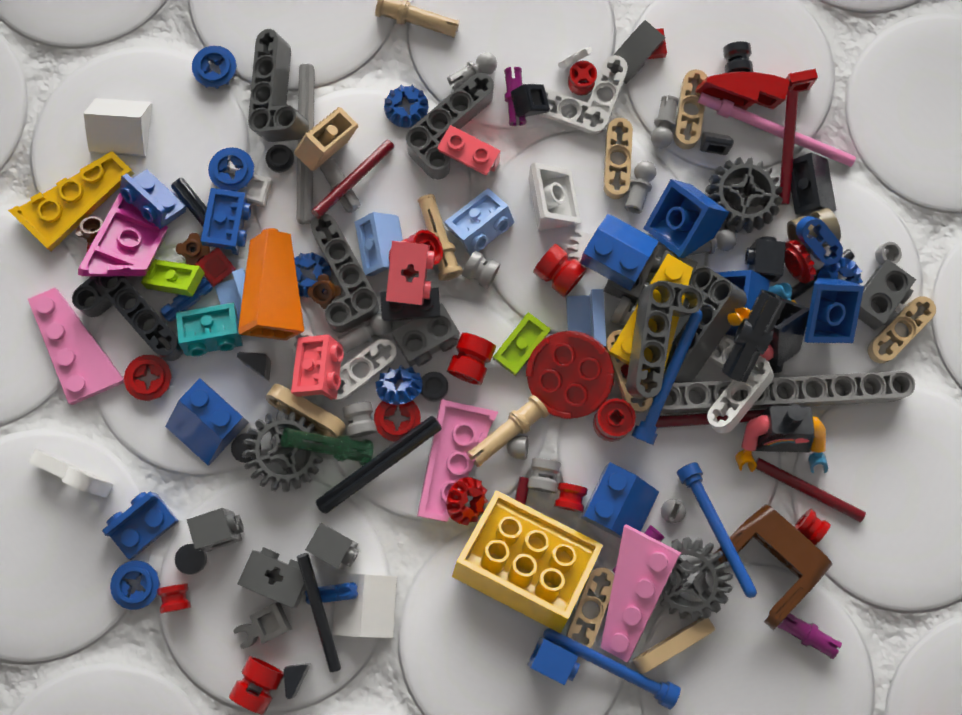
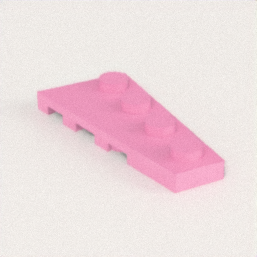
M53 288L28 299L69 404L74 405L124 383L122 374L119 373L113 362L101 349L93 335L86 329L58 289Z
M443 399L440 400L436 419L441 424L442 429L432 438L417 512L418 517L442 522L448 521L450 516L447 511L446 501L449 490L456 481L468 477L475 460L471 461L467 452L487 438L489 429L498 411Z
M627 524L623 528L600 648L628 663L681 552Z

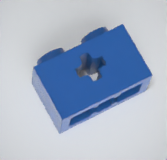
M542 637L539 638L527 663L530 668L563 685L566 684L567 680L573 681L580 666L576 662L577 655Z

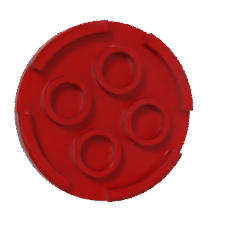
M562 331L550 335L535 347L527 363L526 377L531 394L536 396L545 405L549 414L559 418L572 419L587 416L601 407L612 391L615 372L610 354L596 338L579 331Z

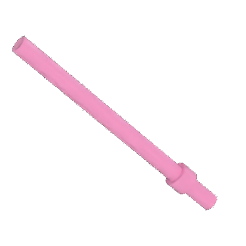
M703 92L697 103L716 110L718 115L725 118L730 116L780 138L784 137V126L736 107L732 101L725 98L720 100ZM795 132V144L849 167L854 164L855 156Z

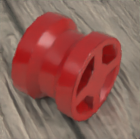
M578 61L572 65L568 77V87L572 93L583 96L592 92L597 78L595 66L588 61Z
M560 482L558 484L560 494L559 498L555 500L554 507L583 513L584 505L582 500L587 495L588 489Z
M809 509L801 516L794 527L814 545H817L826 535L831 525L826 520L821 521L816 517V512Z
M188 583L157 589V594L162 599V605L159 607L160 614L191 608V602L187 599L186 595L189 590Z

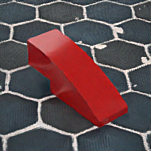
M759 72L722 73L707 77L696 87L695 92L699 94L703 92L720 100L725 98L734 102V106L743 110H747L754 103L773 110L785 101L790 80Z

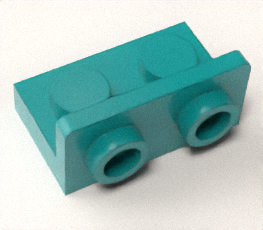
M234 302L176 313L178 343L186 356L198 357L207 352L218 350L231 351L235 347L243 346V341L238 331L237 309Z

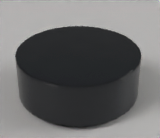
M429 372L421 378L423 386L420 393L426 400L437 402L447 395L448 381L443 374Z
M193 544L183 545L175 554V565L184 574H197L204 569L207 563L206 552L195 550Z

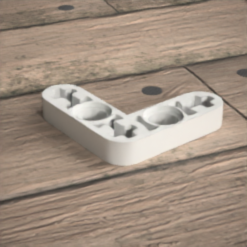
M616 55L610 56L604 61L588 103L545 88L548 103L555 105L556 100L560 102L557 105L556 114L552 113L553 106L549 105L550 111L548 113L537 115L588 134L597 135L602 133L608 124L626 77L627 62L624 58ZM614 64H618L619 71L621 72L615 74L613 83L608 81L611 69L607 67H613ZM600 89H609L612 92L613 98L609 102L600 101L597 97V92ZM568 104L575 106L577 114L573 118L564 117L561 113L563 106ZM582 109L586 110L585 116L588 118H593L594 115L600 116L599 121L602 124L597 123L596 127L590 126L591 121L583 118L582 123H579L578 120L581 117Z
M304 329V332L289 339V345L295 355L297 339L314 336L309 330ZM379 339L340 368L341 383H345L342 387L344 392L340 395L338 393L337 399L332 401L342 402L390 367L398 356L395 344L388 339ZM380 347L384 349L390 347V358L380 357L376 360V364L379 367L374 369L372 362L367 356L371 354L374 359L380 354L378 350ZM358 363H365L369 366V373L364 378H358L353 374V368Z
M724 336L718 344L719 349L723 352L720 354L719 350L715 349L708 361L723 368L735 344L734 341ZM759 356L753 368L759 372L763 369L765 372L763 375L757 374L754 376L752 371L746 383L733 379L709 409L707 418L711 427L716 432L728 433L732 431L772 382L774 373L770 363L765 358ZM738 390L748 391L747 398L742 401L733 400V395ZM719 415L722 417L727 415L728 419L726 421L720 420L718 422L717 417Z
M38 449L34 450L28 463L62 478V482L90 494L107 498L113 486L112 483Z

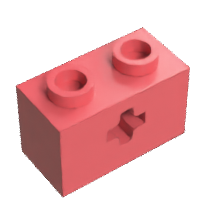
M392 241L386 301L423 305L424 299H430L431 281H426L427 269L433 270L435 252L430 251V245ZM410 264L414 265L415 271H419V276L413 277L412 282H409L408 276L403 274L405 269H409Z

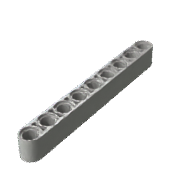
M904 371L773 378L772 382L758 398V401L749 410L767 409L769 406H791L794 404L807 407L895 402L914 392L915 380L911 374ZM733 380L674 383L669 393L673 400L672 405H664L661 414L708 412L719 398L718 390H725ZM894 380L901 385V393L893 388ZM864 382H868L872 386V395L865 391ZM835 383L840 384L844 388V396L836 393ZM806 385H810L815 389V398L808 396L805 390ZM777 386L783 387L787 391V399H782L777 395ZM747 390L735 392L733 400L742 401L748 396ZM690 391H696L700 394V404H694L690 401Z

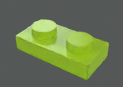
M154 259L141 283L146 289L193 297L205 272L200 266Z
M528 312L495 353L493 360L516 376L529 360L535 347L547 337L551 329Z

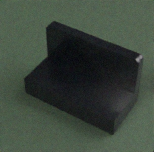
M808 153L793 159L791 193L795 215L803 216L824 208H829L832 212L836 211L827 158L814 153Z

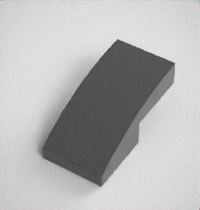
M646 20L638 26L614 54L624 58L627 62L628 68L624 79L625 84L645 65L646 60L664 43L666 38ZM614 64L613 67H607L614 74L621 72L619 71L618 64Z

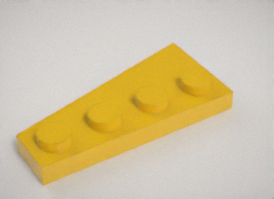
M111 151L81 168L80 173L69 179L64 178L56 183L57 186L43 194L39 192L30 198L31 201L20 207L15 206L8 211L49 251H52L80 225L83 219L89 217L120 188L121 176L127 173L132 177L135 173Z
M668 253L650 284L658 281H668L688 286L693 267ZM654 289L653 298L656 302L660 303L661 294L658 290ZM682 295V298H681V303H682V305H683L684 299H685V296H684V295ZM638 304L609 354L628 365ZM672 316L665 367L679 321L677 316ZM650 318L648 326L655 333L657 324ZM646 347L644 357L648 362H651L653 354Z

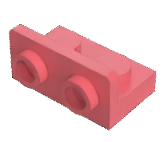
M452 125L449 126L438 145L439 152L483 175H488L490 170L494 172L500 162V150Z
M329 334L298 338L291 393L296 397L323 394L330 400L337 399L338 389L341 385V361L344 358L342 344Z

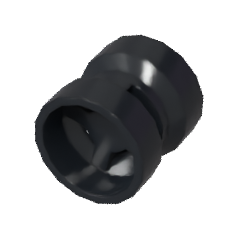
M737 41L724 46L723 55L724 59L727 60L725 73L753 72V63L749 60L752 54L750 43Z

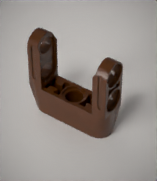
M765 504L749 517L730 536V539L737 553H739L755 538L799 578L772 607L767 619L764 621L766 625L774 630L819 582L832 566V562L771 506ZM724 553L719 558L721 563L728 561Z

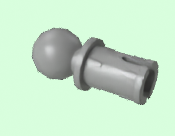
M490 53L480 54L476 59V64L469 61L466 67L447 77L449 85L454 84L452 89L455 91L476 73L492 74L497 68L496 57Z
M668 95L667 101V96H662L658 118L654 120V125L657 128L651 134L653 145L661 149L667 148L671 144L673 134L670 129L676 127L674 120L679 99Z
M649 161L638 163L634 169L636 179L630 181L631 190L625 204V209L629 212L642 213L647 192H650L652 189V185L648 182L655 178L656 168Z
M722 229L718 231L713 239L689 255L705 252L714 254L715 248L721 251H729L736 245L735 233L729 229Z
M378 313L371 317L368 325L365 326L363 322H360V326L339 336L338 339L345 352L348 353L367 341L372 343L371 336L374 334L377 336L388 334L392 328V322L383 321L381 313Z

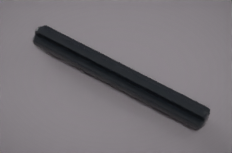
M430 416L319 497L315 502L318 509L326 514L438 433L442 429L439 421L434 416Z

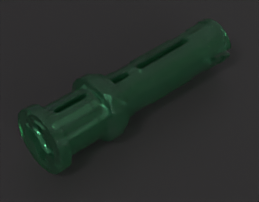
M288 427L283 430L281 436V445L283 447L333 455L336 460L341 462L347 459L357 461L363 466L373 456V442L368 439L358 441L350 439L348 435H340L335 438L294 430ZM303 440L318 442V443H321L322 445H320V444H315V443H310V442H304Z

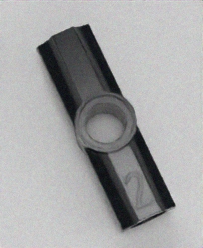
M761 289L747 319L744 318L737 329L734 337L735 344L723 365L722 373L738 382H747L760 354L763 355L772 340L773 328L785 307V299L775 293Z

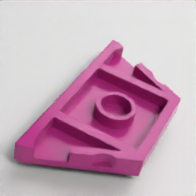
M119 193L80 264L78 275L146 276L167 234L168 227L165 226L159 229L154 223L148 222L142 216L141 211L132 203H127L121 193Z

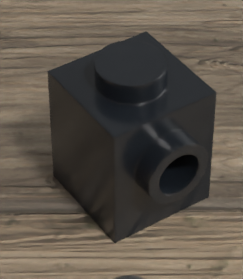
M769 236L756 239L750 248H747L745 253V264L749 265L748 270H753L770 280V282L776 283L784 275L786 242L777 241L776 238Z

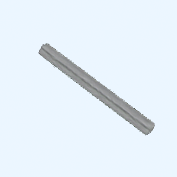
M301 64L299 66L298 112L308 120L309 130L314 127L315 69L312 64ZM297 157L296 219L299 224H311L313 220L311 212L313 209V171Z

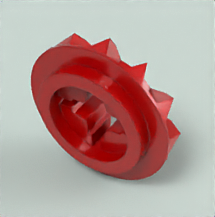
M797 240L786 242L784 263L789 273L796 280L804 284L814 280V275L816 274V270L813 267L814 261H812L810 253L806 251L805 246L801 245Z
M142 355L135 358L127 366L124 374V384L127 391L136 399L150 402L151 400L161 398L170 389L169 385L173 378L170 366L162 358L155 355ZM150 369L152 375L160 378L152 380L148 388L146 382L137 378L147 376V371Z
M413 400L399 405L381 401L375 410L374 422L378 433L384 439L396 442L420 424L421 415L418 406ZM397 407H399L402 417L410 419L401 422L398 431H396L393 421L385 419L395 416Z
M464 477L453 484L446 501L448 514L453 521L467 526L471 522H478V516L484 513V504L489 502L485 498L487 489L482 486V481L472 477ZM467 496L473 497L470 501V507L465 506L468 502Z

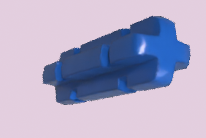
M203 277L193 297L179 294L172 299L173 303H167L161 308L160 312L167 321L172 322L176 319L177 312L188 310L201 299V295L205 296L211 292L213 287Z
M354 582L318 587L323 603L351 600L358 596V586ZM305 591V601L310 605L307 592Z

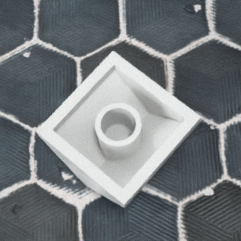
M95 99L83 113L88 151L95 154H108L113 151L116 155L146 157L153 104L151 102Z
M536 162L532 163L528 180L538 231L581 224L571 170Z
M337 573L336 584L354 582L358 586V596L351 600L335 601L332 635L393 638L397 576Z

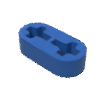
M807 216L798 222L796 234L816 260L827 265L835 264L840 260L843 254V247L822 220ZM810 225L814 226L813 231L817 235L816 238L809 235L808 227ZM823 243L830 246L829 251L831 253L829 256L825 255L826 250L822 246Z

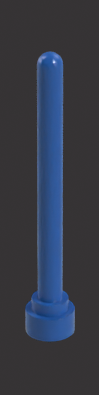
M701 310L690 315L664 374L662 388L654 397L645 420L641 421L639 426H635L631 436L654 445L658 436L655 425L703 317Z
M693 462L683 466L676 472L681 483L685 484L687 488H691L744 594L748 598H754L757 590L701 483L703 481L701 477L703 472L699 464Z
M551 628L546 629L543 633L546 640L654 694L658 704L671 710L675 706L681 691L679 686L669 681L658 683Z

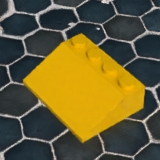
M496 490L456 561L452 577L561 634L603 544Z

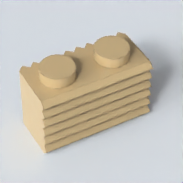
M337 107L329 116L327 115L319 124H316L308 133H305L294 150V154L310 170L315 171L348 143L356 129L359 128L358 124L342 108Z

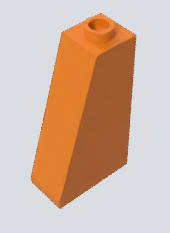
M268 228L262 230L261 234L250 240L238 327L239 335L286 341L304 332L291 234L279 232L275 228Z

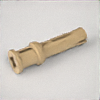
M378 0L375 9L376 17H381L382 15L397 20V24L401 25L408 22L452 36L453 38L456 36L460 20H454L411 6V2L408 0Z
M428 194L420 197L417 201L420 205L427 230L434 233L442 244L443 257L440 263L437 264L439 269L438 279L440 281L451 280L460 276L463 270L462 267L458 266L454 254L456 251L455 245L448 240L436 204V198L434 194Z
M531 395L524 406L517 411L513 410L509 413V420L472 450H469L467 452L468 457L471 461L474 459V464L480 467L519 433L526 434L530 431V426L541 417L546 418L549 415L547 408L536 396Z

